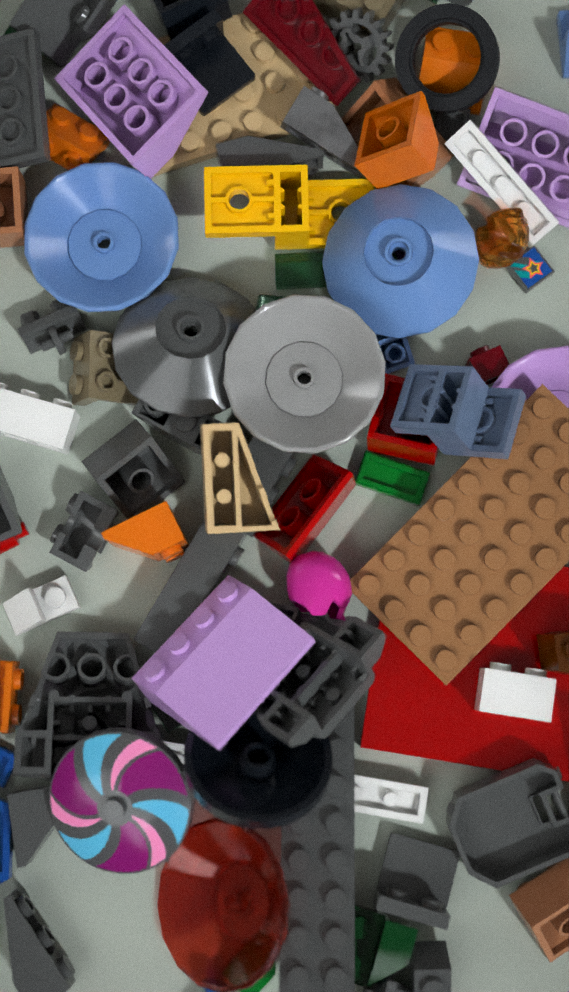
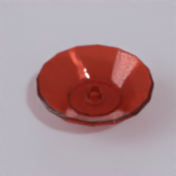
M214 817L192 825L178 849L169 857V862H165L160 875L157 908L163 940L177 967L199 987L216 992H235L251 988L273 968L286 939L290 901L283 868L267 840L254 829L235 826Z

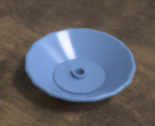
M116 162L84 163L55 176L35 197L24 223V255L36 281L59 302L86 312L120 311L149 297L168 277L179 249L178 218L166 192L148 176H144L138 170ZM103 240L110 241L109 247L105 249L100 248L99 244Z
M403 184L371 190L347 206L328 233L322 260L327 292L331 298L353 309L375 334L399 339L429 333L454 317L473 291L479 264L474 231L459 208L431 189ZM397 250H402L406 254L403 259L396 260L393 258V253Z

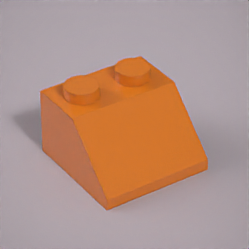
M439 27L430 31L425 36L419 79L424 86L433 92L442 94L454 93L465 88L474 79L480 66L481 51L476 37L471 32ZM483 98L475 105L467 108L470 109V114L480 115Z
M422 91L365 113L354 166L377 189L397 184L435 169L439 141L425 94Z
M167 501L101 532L103 538L114 547L156 561L165 560L166 563L181 558L185 553L183 549L189 546Z

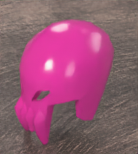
M310 551L296 556L289 564L286 575L289 600L301 612H309L312 616H322L328 613L330 618L345 620L344 613L352 596V585L349 574L343 565L333 556L319 551Z

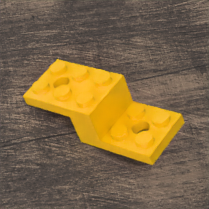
M308 165L204 167L205 237L275 236V250L325 249L328 233L337 221L332 216V211L336 207L346 208L371 190H374V185L368 179L308 180ZM237 194H242L249 199V203L243 209H235L230 205V199Z

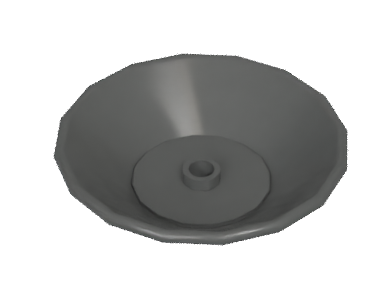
M195 277L164 281L149 297L127 307L119 316L111 343L116 372L133 396L158 412L186 418L219 414L231 407L223 385L225 353L239 325L251 316L256 309L249 299L223 283ZM190 331L196 333L195 336H187L185 334Z

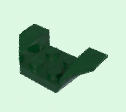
M277 887L267 923L280 945L281 888ZM355 904V984L360 986L371 985L408 966L418 929L390 921L389 916L380 911Z

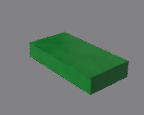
M365 451L355 483L357 486L419 506L430 472Z

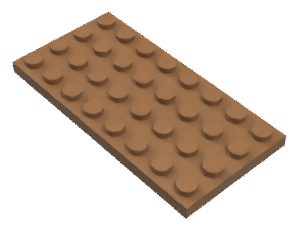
M542 384L524 402L509 459L470 457L350 580L352 593L445 685L569 562V408Z

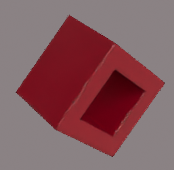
M485 345L470 353L471 358L468 359L465 366H473L484 382L490 385L498 379L509 365V362L501 345L490 349L489 345Z

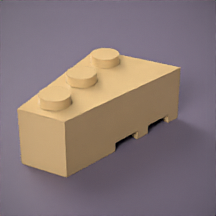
M201 424L200 436L206 533L280 530L255 468V463L240 424Z

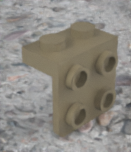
M89 330L74 338L70 347L73 374L69 380V392L72 394L73 405L86 406L98 400L130 405L137 404L139 399L130 393L115 369L111 344L114 333Z

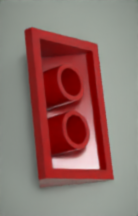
M313 454L272 507V512L280 530L256 531L253 537L290 564L296 556L304 554L354 489L356 486L354 474L339 465Z

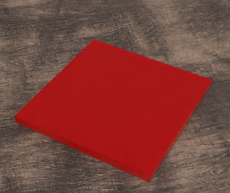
M563 567L447 685L380 620L378 621L377 629L384 632L386 640L381 657L372 666L375 679L368 689L360 740L361 748L501 771L535 758L552 765L554 768L559 767L562 774L561 780L569 782V675L547 671L546 678L557 679L551 722L474 710L480 668H489L490 662L512 665L511 672L525 674V668L541 670L536 634L569 630V567Z

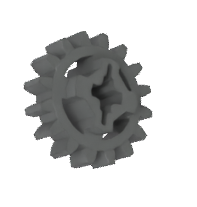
M362 7L353 9L352 13L347 9L340 12L341 18L336 16L330 20L333 27L330 30L338 43L340 35L342 36L340 47L360 79L357 84L361 83L362 79L366 83L374 80V74L377 76L383 74L385 69L382 64L387 65L392 61V58L386 52L394 48V44L388 43L386 40L392 34V30L383 31L382 29L386 20L382 18L375 21L374 10H370L363 15ZM362 25L368 28L371 32L363 29ZM354 43H360L362 49L356 50ZM377 45V52L374 59L373 51L375 49V46Z

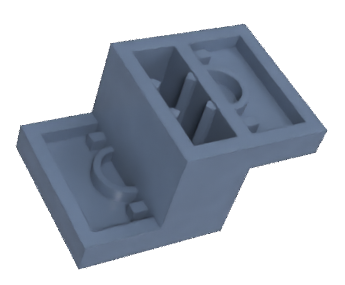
M409 364L390 427L395 433L427 435L444 455L509 459L526 395L522 389L489 388L473 366Z

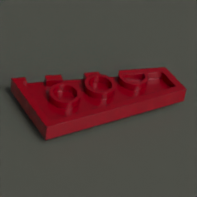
M252 0L243 10V13L318 89L328 95L329 100L334 105L338 106L360 81L313 0Z

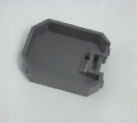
M531 758L454 791L451 803L449 802L446 810V823L469 875L494 888H498L569 858V810L566 811L558 792L564 789L559 767L554 768L550 764ZM538 795L548 815V819L543 821L532 799ZM547 795H551L558 815L554 816L547 800Z

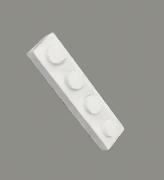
M471 119L444 143L532 245L559 223L558 219Z

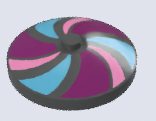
M117 727L102 729L83 737L63 755L53 772L50 782L49 807L59 836L77 857L103 871L133 874L147 871L160 865L178 849L191 826L194 814V795L188 786L184 765L172 749L148 733L131 728Z

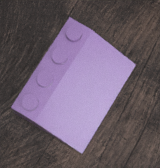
M125 4L54 78L129 163L150 179L174 156L208 94V91Z
M496 86L479 129L558 219V224L569 228V113ZM463 167L457 185L491 198L467 169Z
M227 575L138 670L132 679L149 702L219 751L311 648L315 640L251 587Z

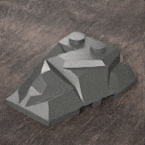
M271 603L312 636L315 643L254 712L266 731L290 747L305 744L311 737L327 738L373 684L375 674L372 666L381 657L386 636L383 631L358 617L346 616L345 620L330 618L328 613L322 616H312L301 613L298 607Z
M57 631L41 671V678L35 693L31 696L23 723L19 726L15 736L13 775L28 778H44L47 781H51L57 764L70 749V745H74L83 737L102 729L131 728L148 733L162 741L159 728L156 727L151 711V703L132 679L140 668L129 633Z

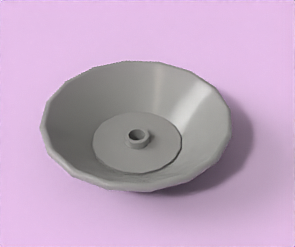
M293 294L263 304L239 325L225 353L223 385L233 414L255 438L284 452L319 453L347 443L370 423L384 395L386 362L375 332L353 309L325 296ZM301 374H307L310 376L311 381L307 384H301L297 378Z

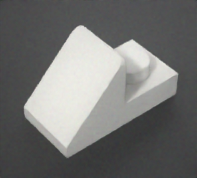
M66 575L35 589L26 588L3 603L16 636L81 608L70 580Z

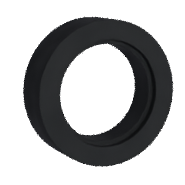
M452 3L429 7L412 18L402 31L395 52L396 73L405 92L411 95L422 91L425 94L429 109L442 113L459 112L478 103L494 84L500 64L498 42L486 20L471 8ZM444 25H457L469 30L476 37L481 51L480 66L474 79L465 88L449 94L436 93L425 87L418 77L415 67L416 52L422 39L433 29Z

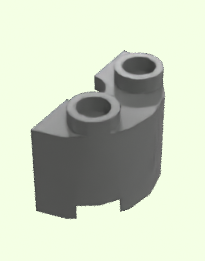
M80 491L79 494H73L66 507V512L70 513L69 519L65 526L59 524L54 530L50 542L54 544L49 553L87 572L92 567V562L97 552L101 554L107 544L101 532L116 525L113 521L119 514V511Z

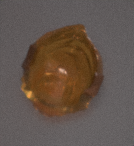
M521 208L499 209L487 216V223L476 228L475 241L479 263L483 267L500 269L511 266L515 261L523 257L529 242V227Z

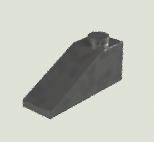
M304 86L280 127L310 147L322 149L324 156L358 178L367 179L354 166L358 146L334 105L327 101L329 99L328 95L316 87L309 89Z

